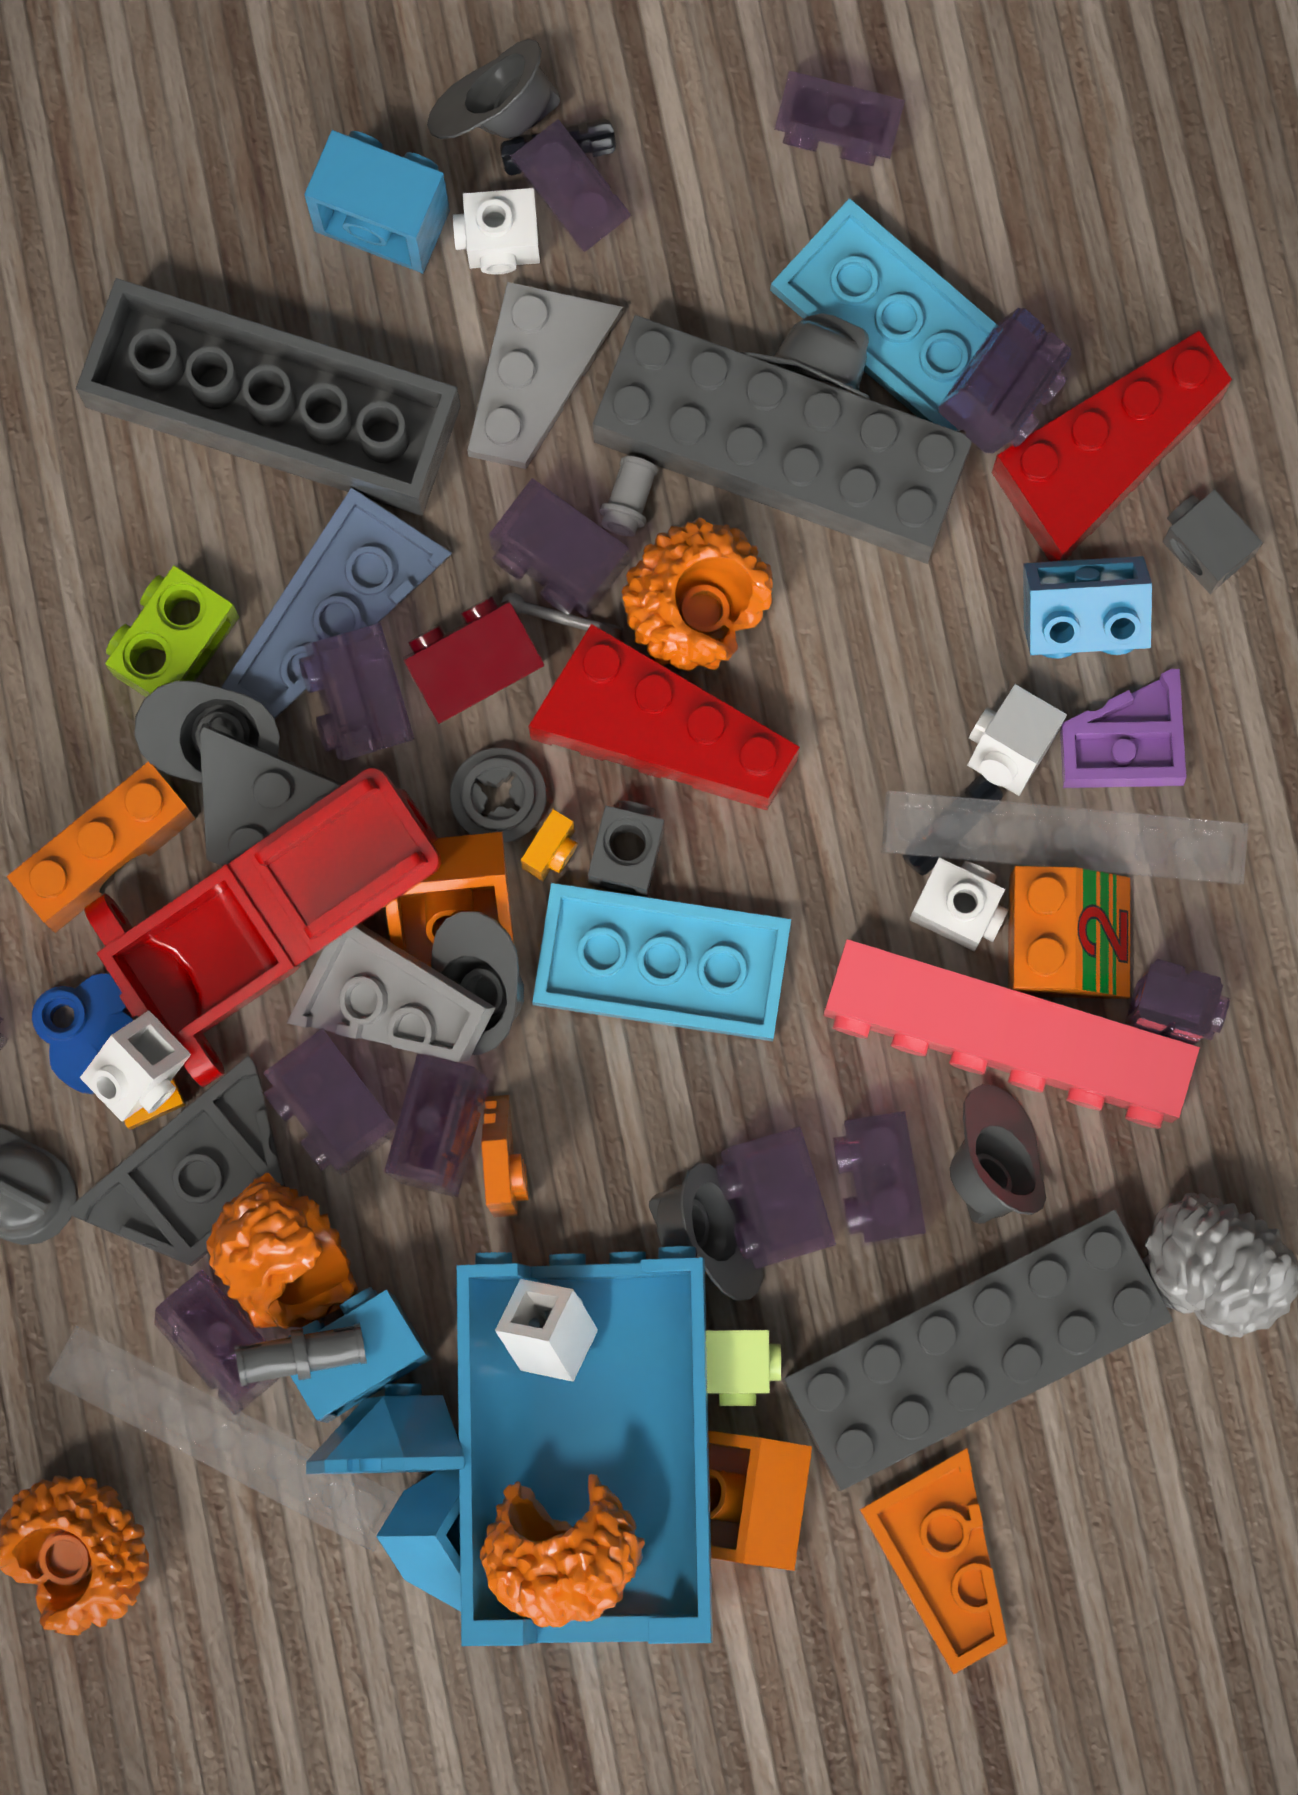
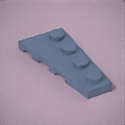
M351 488L221 688L245 694L262 703L274 719H276L444 563L452 553Z

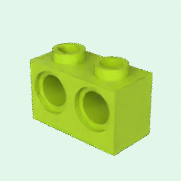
M173 565L165 578L157 575L148 585L140 600V605L144 608L131 627L123 624L113 635L106 648V654L110 657L105 665L114 677L144 697H147L157 687L176 680L196 681L239 619V615L231 602ZM192 600L200 604V612L193 622L186 625H177L170 621V613L179 602ZM149 649H159L166 653L165 663L156 673L142 674L136 671V662L143 652Z

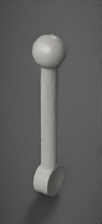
M508 593L501 601L502 603L509 600L517 615L524 613L585 631L593 624L618 640L621 639L623 632L622 627L614 624L597 622L525 602L517 593Z

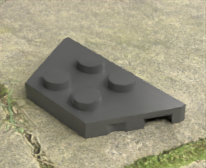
M202 724L199 738L206 860L220 866L230 863L245 853L246 850L342 786L343 783L206 724Z
M247 1056L71 1205L67 1209L70 1214L75 1218L189 1266L196 1264L209 1253L206 1241L211 1236L212 1225L219 1218L222 1206L226 1202H230L234 1197H238L240 1193L253 1183L255 1178L261 1177L264 1173H269L276 1182L280 1183L281 1186H285L257 1066L253 1060Z

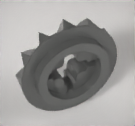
M490 748L469 757L455 773L450 789L452 811L461 827L469 835L502 832L504 843L519 841L525 834L537 826L547 802L545 782L537 766L525 755L507 748ZM514 776V779L511 781L512 787L509 790V797L514 802L515 807L520 810L517 812L512 808L508 810L503 806H499L494 812L490 811L486 818L483 817L486 813L488 797L477 783L480 782L486 787L490 785L494 788H499L503 782L507 783L510 777Z

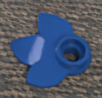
M110 974L92 975L76 988L68 986L51 988L37 999L32 1011V1022L35 1031L41 1039L50 1044L49 1059L51 1069L60 1080L81 1093L94 1094L80 1077L109 1037L133 1021L130 1016L123 1012L126 1006L119 997L122 992ZM65 1006L72 1008L74 1011L73 1023L66 1028L56 1027L53 1021L56 1010Z

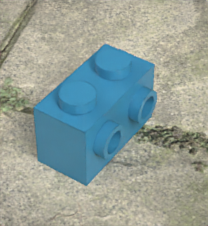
M1144 556L1023 563L1024 631L1030 655H1043L1048 658L1059 659L1069 657L1073 653L1102 651L1111 655H1123L1134 649L1151 648L1152 582Z

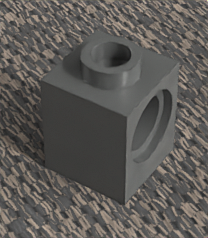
M1215 489L1201 501L1195 495H1192L1181 503L1167 517L1172 526L1163 540V543L1209 594L1213 593L1249 562L1263 544Z
M620 801L619 808L605 805L588 872L589 885L634 896L648 897L664 833V819L654 817V808L632 801ZM627 832L638 835L645 843L643 853L638 858L630 861L617 858L610 849L612 841L618 835Z

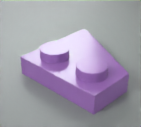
M1170 669L1162 673L1159 680L1133 693H1130L1128 690L1108 700L1106 705L1097 711H1086L1063 722L1060 730L1063 788L1184 786L1186 762L1180 669Z

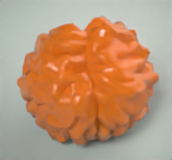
M700 517L693 522L688 521L682 527L671 526L668 533L662 532L657 534L654 545L649 544L644 547L643 561L640 560L636 567H631L626 574L628 584L623 587L621 593L623 594L625 611L628 614L627 623L635 631V642L647 645L648 653L655 662L662 666L671 664L678 669L691 672L700 665L716 670L720 667L721 660L729 661L738 650L735 631L756 627L763 618V610H769L772 604L771 593L773 588L771 566L761 561V558L757 556L759 553L757 546L750 545L744 532L737 527L730 529L727 524L724 526L713 525Z
M264 1173L261 1177L255 1178L253 1183L240 1193L238 1197H234L230 1202H226L222 1206L219 1218L212 1225L211 1236L206 1241L207 1250L211 1256L209 1264L215 1270L214 1274L222 1279L223 1284L230 1286L227 1291L228 1297L238 1300L242 1309L248 1313L249 1320L255 1328H302L338 1310L342 1303L357 1293L358 1287L350 1270L351 1261L346 1257V1250L341 1247L340 1234L336 1229L330 1228L328 1213L320 1215V1205L313 1199H309L308 1196L299 1197L297 1189L281 1186L269 1173Z
M590 1474L588 1477L589 1511L585 1513L582 1519L576 1522L574 1527L567 1521L552 1519L543 1505L536 1500L532 1489L522 1486L519 1481H516L513 1485L509 1484L503 1490L505 1498L502 1504L496 1505L497 1517L495 1523L487 1526V1537L480 1551V1560L486 1572L488 1587L497 1597V1600L511 1612H516L521 1617L531 1618L536 1626L562 1627L572 1620L588 1622L600 1618L603 1611L615 1607L616 1603L622 1600L623 1589L631 1581V1578H635L637 1566L641 1564L643 1558L642 1548L645 1544L644 1538L635 1535L637 1527L631 1513L628 1510H623L618 1496L612 1493L608 1486L601 1484L599 1477L595 1474Z
M58 1475L54 1476L52 1481L41 1479L40 1482L33 1484L31 1488L23 1489L12 1497V1507L8 1509L0 1521V1570L5 1575L11 1576L17 1583L38 1585L35 1597L37 1607L41 1613L40 1624L45 1630H54L55 1633L78 1636L88 1629L92 1623L101 1628L107 1625L109 1618L116 1620L123 1617L128 1612V1605L133 1606L137 1602L136 1596L141 1590L139 1582L148 1576L149 1553L142 1541L145 1535L144 1527L141 1524L135 1523L134 1514L130 1510L123 1509L122 1503L117 1499L119 1494L114 1488L106 1485L98 1488L97 1480L93 1477L83 1478L82 1476H74L68 1479Z

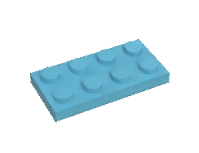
M850 198L771 283L770 291L803 319L823 313L834 315L864 329L869 337L864 372L915 416L957 432L964 427L1023 362L1028 353L1027 349Z
M551 883L532 1003L542 1007L773 1041L791 919Z

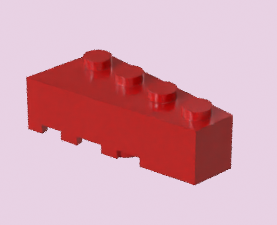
M1197 331L997 454L992 474L1050 562L1066 561L1072 552L1108 518V515L1127 495L1133 492L1160 461L1223 399L1232 378L1201 332Z
M593 624L588 628L528 726L531 740L578 751L581 755L600 761L607 760L637 769L640 773L692 786L694 789L763 810H768L796 764L800 750L798 745Z

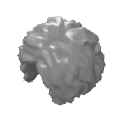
M1187 1193L1182 1201L1168 1203L1157 1213L1152 1234L1145 1241L1148 1255L1142 1261L1166 1307L1183 1314L1194 1312L1202 1325L1211 1330H1216L1225 1336L1239 1338L1256 1330L1269 1329L1279 1317L1289 1313L1290 1303L1298 1294V1261L1292 1250L1282 1243L1279 1229H1268L1267 1223L1262 1219L1255 1220L1251 1212L1239 1214L1235 1203L1223 1205L1220 1198L1213 1197L1209 1199L1203 1193L1198 1195L1196 1193Z

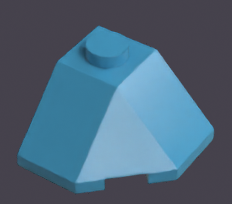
M422 1384L385 1385V1396L365 1398L306 1461V1474L404 1473L465 1469L464 1454L443 1395L422 1396Z
M459 1469L436 1471L403 1491L376 1537L405 1581L461 1612Z

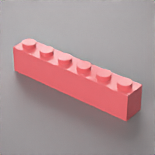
M849 939L846 940L823 1015L835 1019L832 1028L839 1032L867 1039L871 1030L893 1037L891 1046L900 1051L925 1057L928 1048L952 1055L949 1064L956 1068L984 1075L988 1066L1010 1073L1008 1083L1017 1087L1043 1093L1045 1084L1069 1091L1066 1100L1073 1104L1101 1111L1105 1102L1127 1109L1125 1116L1127 1120L1156 1129L1161 1128L1163 1121L1173 1123L1180 1117L1200 1047Z

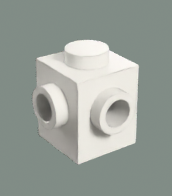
M534 188L463 193L464 213L453 214L454 239L456 250L467 249L470 269L481 268V271L486 274H505L514 271L516 265L540 263Z
M1015 684L999 710L995 712L987 707L976 723L969 739L978 745L967 766L981 773L989 782L1003 786L1020 796L1050 748L1067 714Z
M939 857L909 920L975 952L982 937L991 942L994 941L1009 909L998 904L1005 889L994 884L997 879L994 873L977 864L964 861L960 868Z
M147 1011L112 1034L80 1078L123 1122L141 1108H144L148 1113H152L166 1102L176 1090V1087L170 1081L191 1054L150 1011Z
M520 1279L495 1331L520 1371L574 1382L598 1329L583 1306V1301L577 1296L574 1289Z

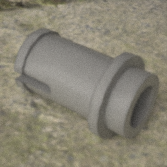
M624 456L620 461L621 466L609 502L602 504L599 512L604 516L601 525L605 529L623 536H635L637 528L644 527L646 523V518L642 513L658 468L645 459L635 456Z

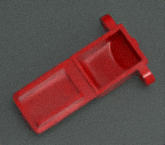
M369 768L356 775L135 927H132L120 907L106 893L85 906L84 912L91 926L105 945L96 954L121 990L122 994L119 997L132 1017H139L150 1011L191 1054L183 1065L191 1077L201 1087H205L225 1074V1070L204 1033L292 975L301 967L300 963L310 956L318 953L436 873L441 864V857L433 843L438 839L409 794L404 789L395 788L384 771Z

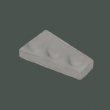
M507 282L469 441L468 457L527 469L562 413L564 404L580 378L585 376L595 360V354L610 330L613 331L623 315V307Z
M360 923L323 949L287 1024L305 1028L313 1027L335 1032L336 1035L354 1039L362 1038L392 1045L393 1048L455 1062L469 1061L496 1007Z

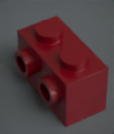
M490 596L461 613L466 622L461 626L444 634L442 628L438 625L408 642L413 652L404 656L403 661L438 724L545 666L509 600L497 605L493 596Z

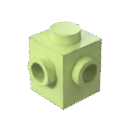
M706 1330L707 1393L719 1394V1406H756V1394L770 1393L769 1381H781V1344H769V1330Z

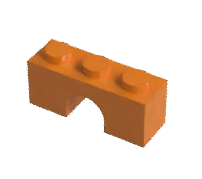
M147 762L6 877L40 919L56 933L80 914L85 906L102 895L99 892L100 888L119 868L141 854H147L150 857L196 818L156 768Z

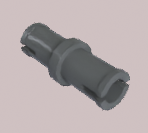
M356 1323L354 1326L304 1334L303 1328L290 1330L291 1337L243 1346L241 1344L234 1345L241 1386L292 1375H298V1380L300 1381L311 1379V1372L358 1363L367 1364L360 1323Z

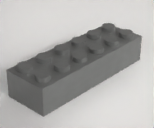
M115 278L76 386L79 396L88 409L346 492L353 488L368 499L421 516L424 514L461 407L456 386Z
M635 315L593 421L594 443L630 456L645 459L654 465L928 564L974 438Z
M1113 1210L784 1378L782 1382L836 1489L842 1491L1172 1322L1173 1319L1116 1210Z

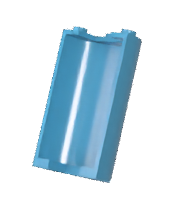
M696 1247L658 1248L659 1259H646V1252L609 1253V1264L586 1265V1254L549 1255V1266H527L513 1263L512 1253L484 1252L475 1253V1265H456L459 1443L464 1454L465 1469H459L461 1646H524L534 1643L573 1642L713 1643L705 1258H696ZM520 1279L574 1289L597 1327L596 1336L574 1382L520 1371L496 1333L495 1329ZM590 1474H595L599 1477L601 1484L608 1486L612 1493L618 1496L623 1510H628L631 1513L637 1527L635 1535L644 1538L645 1544L642 1548L643 1558L641 1564L637 1566L635 1578H631V1581L623 1589L622 1600L617 1602L615 1607L603 1611L600 1618L588 1622L572 1620L562 1627L536 1626L531 1618L521 1617L516 1612H511L497 1600V1597L488 1587L486 1572L480 1560V1551L487 1537V1526L495 1523L497 1517L496 1505L502 1504L505 1498L503 1490L509 1484L513 1485L516 1481H519L522 1486L532 1489L536 1500L543 1505L552 1519L567 1521L574 1527L576 1522L582 1519L585 1513L589 1511L588 1477Z

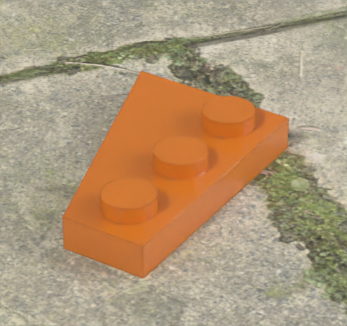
M510 1096L485 1097L484 1124L481 1138L486 1206L494 1218L518 1216L517 1201L529 1200L526 1164H524L522 1154H514Z
M968 1448L961 1450L859 1509L952 1674H956L1008 1643L993 1569L991 1568L980 1506L974 1487Z

